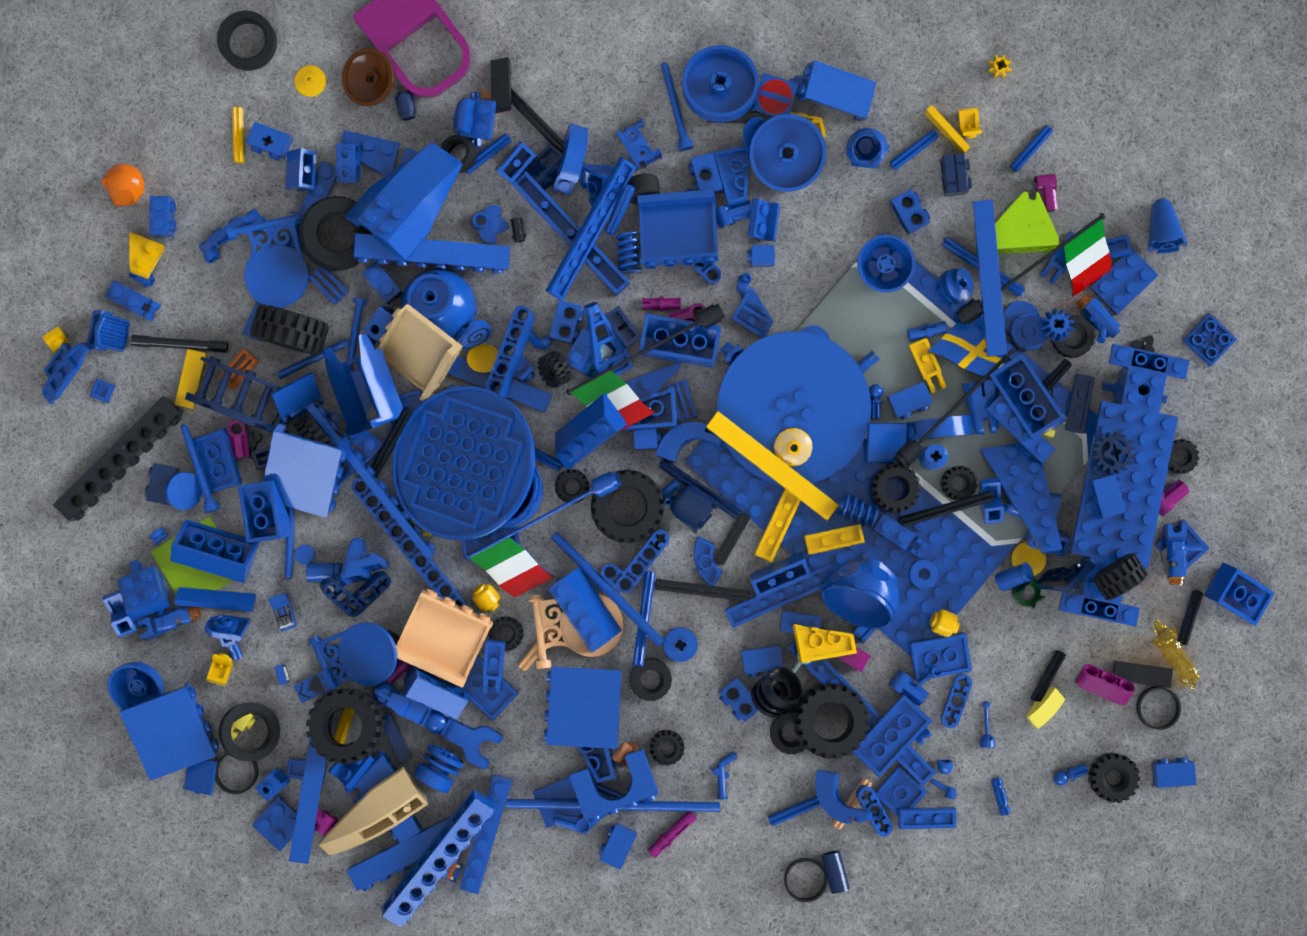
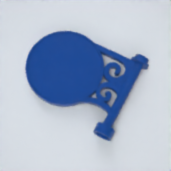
M291 211L290 216L234 228L233 224L225 226L229 241L236 240V235L247 234L250 239L252 251L245 267L244 280L248 292L260 304L278 308L292 305L302 297L307 288L309 273L307 265L303 260L295 228L297 224L301 223L298 212L294 213V211ZM285 228L291 232L296 251L284 246L290 240L288 233H280V236L286 237L284 241H280L277 238L279 230ZM259 230L265 231L267 234L266 243L259 242V238H261L262 240L264 239L263 234H258L254 238L252 232ZM272 239L276 243L275 245H269ZM256 245L262 247L256 251Z
M361 622L324 640L319 638V635L308 639L309 643L307 645H312L322 671L328 670L336 686L330 689V692L336 690L338 685L344 681H353L364 686L378 685L392 675L397 664V649L393 638L383 627L376 623ZM338 638H341L339 646L336 644H332L327 647L326 651V646L328 643ZM333 650L335 651V656H334V657L330 656L331 654L334 653ZM336 666L339 667L340 670H339V669L334 670V671H333V676H332L331 671H332L333 667H336Z

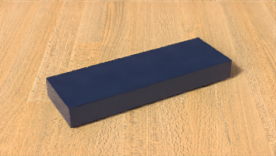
M1081 374L1074 375L1064 427L1065 431L1084 434L1095 377Z

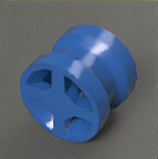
M856 625L850 634L859 638V642L863 644L871 636L874 629Z

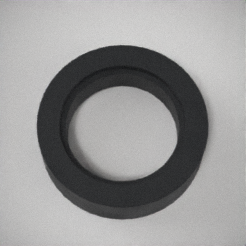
M243 10L229 15L221 23L217 33V45L222 56L233 67L244 71H252L262 68L273 58L277 48V37L273 27L265 17L254 11ZM243 24L257 25L263 30L265 35L263 49L251 58L238 57L230 49L229 42L232 32Z
M259 703L238 704L229 709L223 716L219 725V740L225 752L237 760H261L268 756L278 744L280 738L279 721L274 712L265 705ZM248 712L262 717L267 725L265 742L261 747L253 751L241 750L235 745L231 737V728L234 721L240 715Z

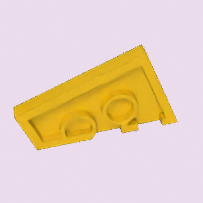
M797 624L793 625L800 663L857 653L853 634L805 627Z

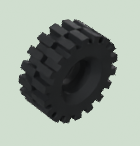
M310 412L294 424L302 438L337 447Z
M1117 753L1102 754V757H1097V761L1091 764L1092 769L1088 772L1090 778H1088L1089 783H1091L1090 787L1095 794L1112 803H1122V800H1129L1130 795L1134 796L1136 794L1134 792L1135 789H1139L1140 786L1137 783L1141 779L1138 776L1140 772L1135 767L1136 764L1130 758ZM1111 770H1117L1121 775L1120 782L1116 785H1111L1107 782L1106 776Z

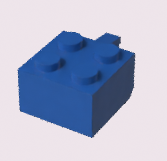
M138 560L130 562L132 573L117 579L126 614L132 619L137 620L171 607L161 572L154 565L143 568Z

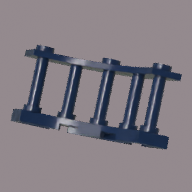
M201 356L200 360L209 363L198 392L196 391L195 395L187 392L185 400L273 433L278 424H282L279 413H277L275 421H272L271 424L262 421L264 418L262 415L273 388L278 390L282 387L257 378V373L246 369L244 373L221 364V360L210 356L209 359ZM217 366L225 369L214 398H211L209 401L206 399L207 395L205 394ZM233 372L245 378L234 406L232 405L231 408L222 406L221 399ZM253 380L266 386L255 414H252L250 417L241 413L243 410L241 407Z

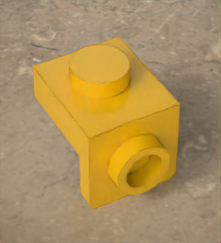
M978 108L958 109L959 132L962 136L974 138L977 134H982L979 127Z
M59 326L42 336L45 343L54 353L57 352L62 343H71Z
M213 654V662L206 680L210 683L226 686L233 667L232 659L226 654Z

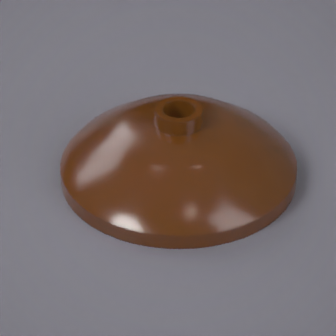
M364 48L356 51L348 58L342 72V84L349 99L361 106H374L387 98L394 84V69L391 61L384 53L373 48Z

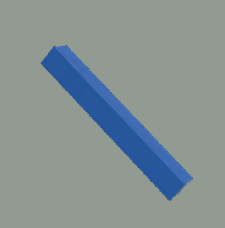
M525 171L516 182L512 183L513 187L570 247L580 228ZM594 244L584 263L617 297L630 282Z

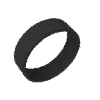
M1151 687L1143 691L1139 696L1136 711L1143 724L1153 729L1163 730L1170 728L1178 721L1181 714V704L1177 695L1171 690L1164 687ZM1157 689L1169 692L1176 703L1174 718L1171 722L1161 727H1154L1148 724L1141 713L1142 700L1149 692Z
M226 753L218 760L215 781L223 791L230 794H241L249 790L256 783L259 772L257 762L251 761L254 767V778L250 786L241 791L230 790L222 784L218 774L221 761L228 755Z
M800 858L793 861L787 867L784 874V884L787 892L795 900L812 902L824 893L827 886V875L817 861L810 858ZM812 862L823 871L824 884L817 895L811 898H799L788 889L787 875L790 869L797 863Z

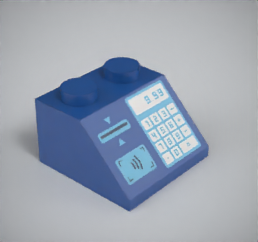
M582 329L565 361H568L567 365L592 378L596 374L592 366L589 333L587 330ZM607 342L601 345L600 350L603 360L616 352L615 348Z

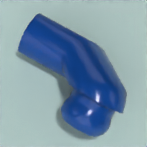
M676 478L662 489L664 506H670L673 500L671 495L677 488L681 487L680 482Z

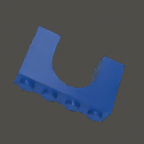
M644 748L625 754V759L632 776V786L629 792L620 798H608L602 795L595 786L589 767L569 775L584 820L590 819V821L601 818L603 813L608 812L611 815L619 812L621 807L626 806L628 809L637 806L638 801L645 799V802L656 799L659 790Z

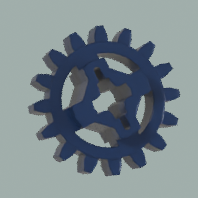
M1107 432L1106 437L1100 435L1101 441H1094L1097 448L1091 449V451L1096 452V455L1092 456V459H1097L1095 466L1101 465L1100 471L1108 469V474H1112L1113 471L1119 474L1121 469L1123 471L1128 470L1126 464L1132 465L1133 462L1130 458L1136 456L1131 454V451L1135 449V447H1130L1129 445L1132 440L1126 441L1125 434L1119 437V432H1114L1113 436L1111 432ZM1117 441H1119L1124 447L1118 445ZM1105 444L1106 447H1105L1104 451L1101 452L1102 447H1103V445ZM1116 450L1117 454L1110 455L1111 451ZM1125 454V458H1124V460H1123V462H1122V461H1121V458H1122L1123 455ZM1105 458L1106 460H1108L1110 462V465L1107 464L1103 459Z

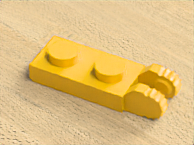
M924 338L908 345L931 394L935 392V387L930 379L935 375L939 386L942 389L946 388L941 374L942 371L935 355L928 353L931 349L928 339Z

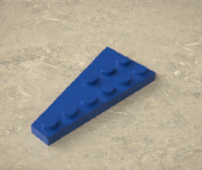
M1020 443L980 449V453L986 459L991 471L994 472L997 478H1000L1003 491L1017 510L1022 522L1025 523L1040 552L1046 554L1062 551L1043 463H1040Z

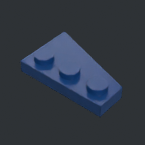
M346 130L343 131L341 141L360 142L362 163L384 176L394 170L400 146L399 142Z

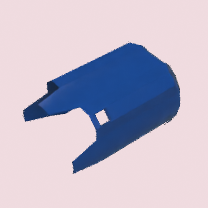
M367 334L359 336L361 356L340 363L330 347L323 349L328 378L347 429H344L346 437L396 420L403 410L382 349L375 350ZM356 362L358 369L351 372L349 364ZM373 405L379 418L367 420L366 415Z

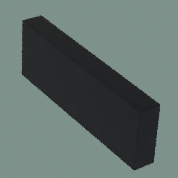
M509 57L490 60L491 101L497 102L495 113L512 110L511 60Z
M1114 661L1113 674L1132 683L1171 688L1173 669Z

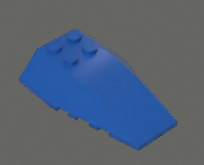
M431 142L368 188L345 215V218L358 228L363 226L389 244L390 250L406 261L430 233L433 223L440 213V208L446 200L451 186H453L463 164Z

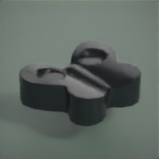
M1151 335L1145 337L1143 341L1134 340L1131 343V346L1135 349L1155 351L1152 347L1154 338Z

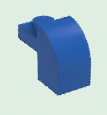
M1000 478L980 480V491L978 493L992 491L994 495V501L980 505L984 524L1004 522V505L1001 500Z
M120 590L104 595L102 600L111 614L110 624L117 636L121 638L136 632L137 620L132 619L126 614Z

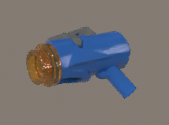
M1087 293L1076 303L1083 316L1099 330L1097 342L1104 343L1105 338L1109 336L1113 338L1120 332L1119 327L1121 325L1093 295L1090 296Z

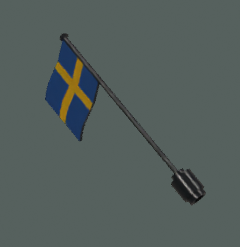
M958 321L928 353L943 357L961 369L982 378L918 442L916 440H908L895 453V462L902 468L909 467L922 454L921 443L1015 350H1019V344L1014 343L1012 345L1006 342V355L988 357L986 354L985 332L968 323L964 326L961 321Z

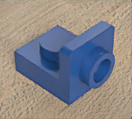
M522 355L515 375L521 382L525 380L529 382L536 375L534 373L536 369Z

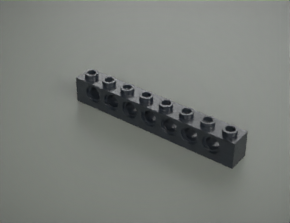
M162 396L53 506L68 521L81 520L86 514L84 511L88 507L92 508L99 502L98 497L102 493H108L113 488L112 483L116 480H121L127 474L126 470L130 466H135L140 461L139 457L144 452L148 453L154 447L153 443L157 439L161 440L168 433L167 429L171 425L175 426L181 421L182 418L180 416L183 412L168 397ZM163 414L165 421L159 425L157 418ZM149 428L151 430L150 437L145 438L144 430ZM135 441L137 443V449L134 452H132L130 450V445L132 442ZM119 455H122L124 459L121 465H118L116 462ZM105 469H108L110 472V475L107 479L103 477V471ZM94 482L96 489L91 493L89 485ZM78 496L82 498L80 506H77L75 503Z

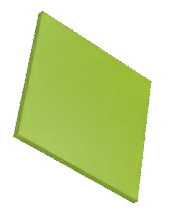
M211 517L200 522V524L217 529ZM176 537L151 551L175 594H177L179 587L218 590L233 581L232 579L170 561L171 545Z

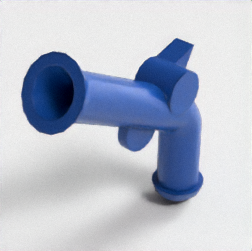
M730 752V754L722 758L718 762L717 768H709L718 779L717 799H728L725 779L729 777V774L725 771V766L737 759L735 752Z

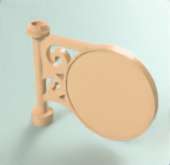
M542 594L530 596L529 602H533L539 653L536 669L552 667L551 659L547 660V648L565 646L582 656L596 657L612 650L621 638L622 631L591 653L559 608L552 607L548 611L550 617L553 616L552 612L556 611L557 618H547L545 610L548 605L557 604L554 599L544 600ZM598 594L623 631V618L617 605L606 596ZM560 621V628L556 625H553ZM555 629L558 634L557 637L553 638L552 635L554 633L550 632L548 639L552 642L545 644V631ZM561 636H562L564 642L558 641V640L561 638Z

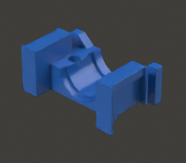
M639 117V122L626 129L624 126L625 132L616 131V136L627 150L637 171L640 169L639 164L642 162L647 167V165L659 158L662 159V153L659 148L652 152L639 129L644 127L641 117Z

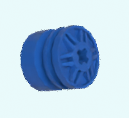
M429 744L427 750L431 754H423V757L429 763L419 762L413 775L432 788L448 793L455 782L449 776V773L458 775L460 771L455 767L462 768L465 763L448 749Z

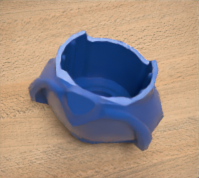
M868 127L855 131L846 144V155L854 167L877 168L889 150L885 136L878 130Z

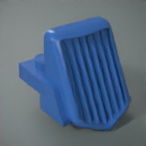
M462 98L457 103L453 116L454 133L467 139L491 140L497 102Z
M94 310L87 339L91 350L106 351V349L123 352L128 339L130 322L113 316V313Z
M354 538L349 544L339 576L340 584L348 586L352 582L368 580L372 576V571L390 568L389 561L382 558V556H377V554H368L366 542L360 538Z

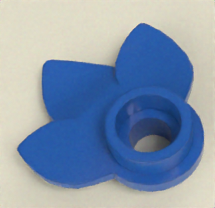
M488 206L483 212L475 213L471 219L473 228L479 231L481 239L487 243L495 244L496 234L509 229L508 223L499 217L501 213V207ZM478 219H484V224L479 225L477 223Z

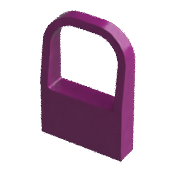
M373 0L352 15L376 50L381 51L389 58L394 74L405 89L417 97L432 98L441 95L458 83L469 70L471 54L467 42L436 0ZM435 17H438L462 49V63L455 73L437 86L420 88L408 80L388 52Z

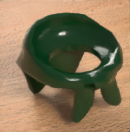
M1035 578L1030 582L1011 588L1014 600L1021 606H1031L1032 609L1036 607L1038 601L1045 599V596L1040 595L1041 589L1036 585L1037 581ZM1030 585L1034 588V596L1030 600H1024L1021 597V593Z

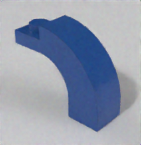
M569 123L564 136L562 160L552 184V190L571 194L574 184L579 179L588 143V128Z
M972 415L948 417L926 439L974 434ZM941 418L907 422L906 442L908 440L919 441Z
M684 423L673 428L663 437L655 455L676 463L682 448L691 441L703 440L723 447L724 441L710 431L708 433L709 429L706 428L707 424Z
M817 770L815 779L816 795L822 808L829 816L845 824L852 823V817H854L853 821L861 823L872 819L873 811L853 808L842 801L838 791L840 773Z

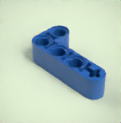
M664 530L656 531L624 572L614 564H607L602 568V577L623 593L630 592L668 544V533ZM663 533L665 534L664 539L666 540V542H660L658 547H660L661 549L657 551V549L654 546L649 545V543L651 541L655 543L657 541V538L655 536L657 534L661 535ZM651 548L654 550L655 555L652 559L644 557L643 552L645 549ZM635 563H639L643 567L642 573L638 575L634 574L631 570ZM607 567L615 569L616 574L614 577L608 578L605 575ZM624 578L631 582V586L627 590L620 587V581Z

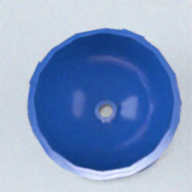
M870 557L851 559L846 562V565L835 569L822 588L821 597H823L824 604L830 611L841 619L857 626L881 629L894 622L897 616L899 591L896 585L898 578L879 560Z

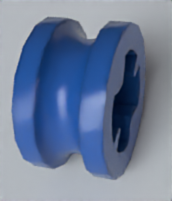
M161 527L148 538L153 539V544L157 545L168 537V533H164V528Z

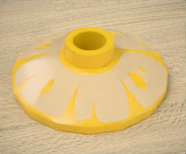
M786 429L775 439V455L788 466L801 465L811 455L812 441L808 434L801 429ZM796 444L797 450L791 451V445Z

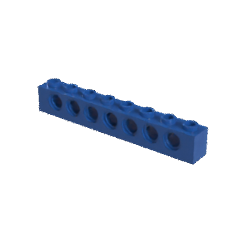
M474 789L383 903L381 906L382 917L400 927L412 918L413 912L423 904L427 894L435 889L438 880L446 875L450 865L458 860L461 851L469 846L473 836L481 831L484 822L492 817L494 813L492 800Z

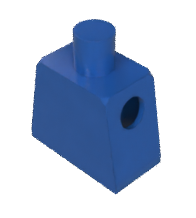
M380 306L364 328L373 346L376 342H379L385 332L387 333L386 326L394 319L392 315L395 310L390 306Z

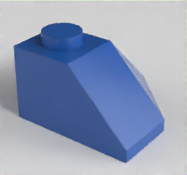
M583 164L579 176V184L582 189L587 188L591 196L588 199L591 206H593L614 167L610 165Z

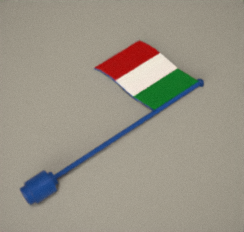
M614 471L611 473L606 472L592 480L591 490L471 554L467 553L465 558L474 561L482 567L503 590L515 598L555 576L546 571L511 536L592 493L603 497L618 489V486L621 485L619 477Z

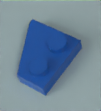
M753 287L749 288L731 318L762 338L766 336L774 322Z

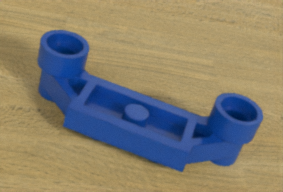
M253 209L246 216L232 218L228 225L233 224L234 228L266 220L260 216L256 209ZM225 227L214 230L212 235L209 236L208 241H204L199 245L207 264H211L220 258L217 248L229 241Z

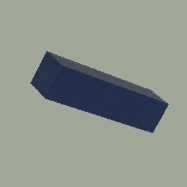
M392 713L383 716L382 720H385L383 728L399 761L402 762L412 757Z

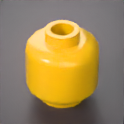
M482 583L472 591V602L480 611L493 612L499 606L500 595L492 585Z
M940 609L932 614L929 625L934 633L950 637L953 633H957L960 623L956 614Z

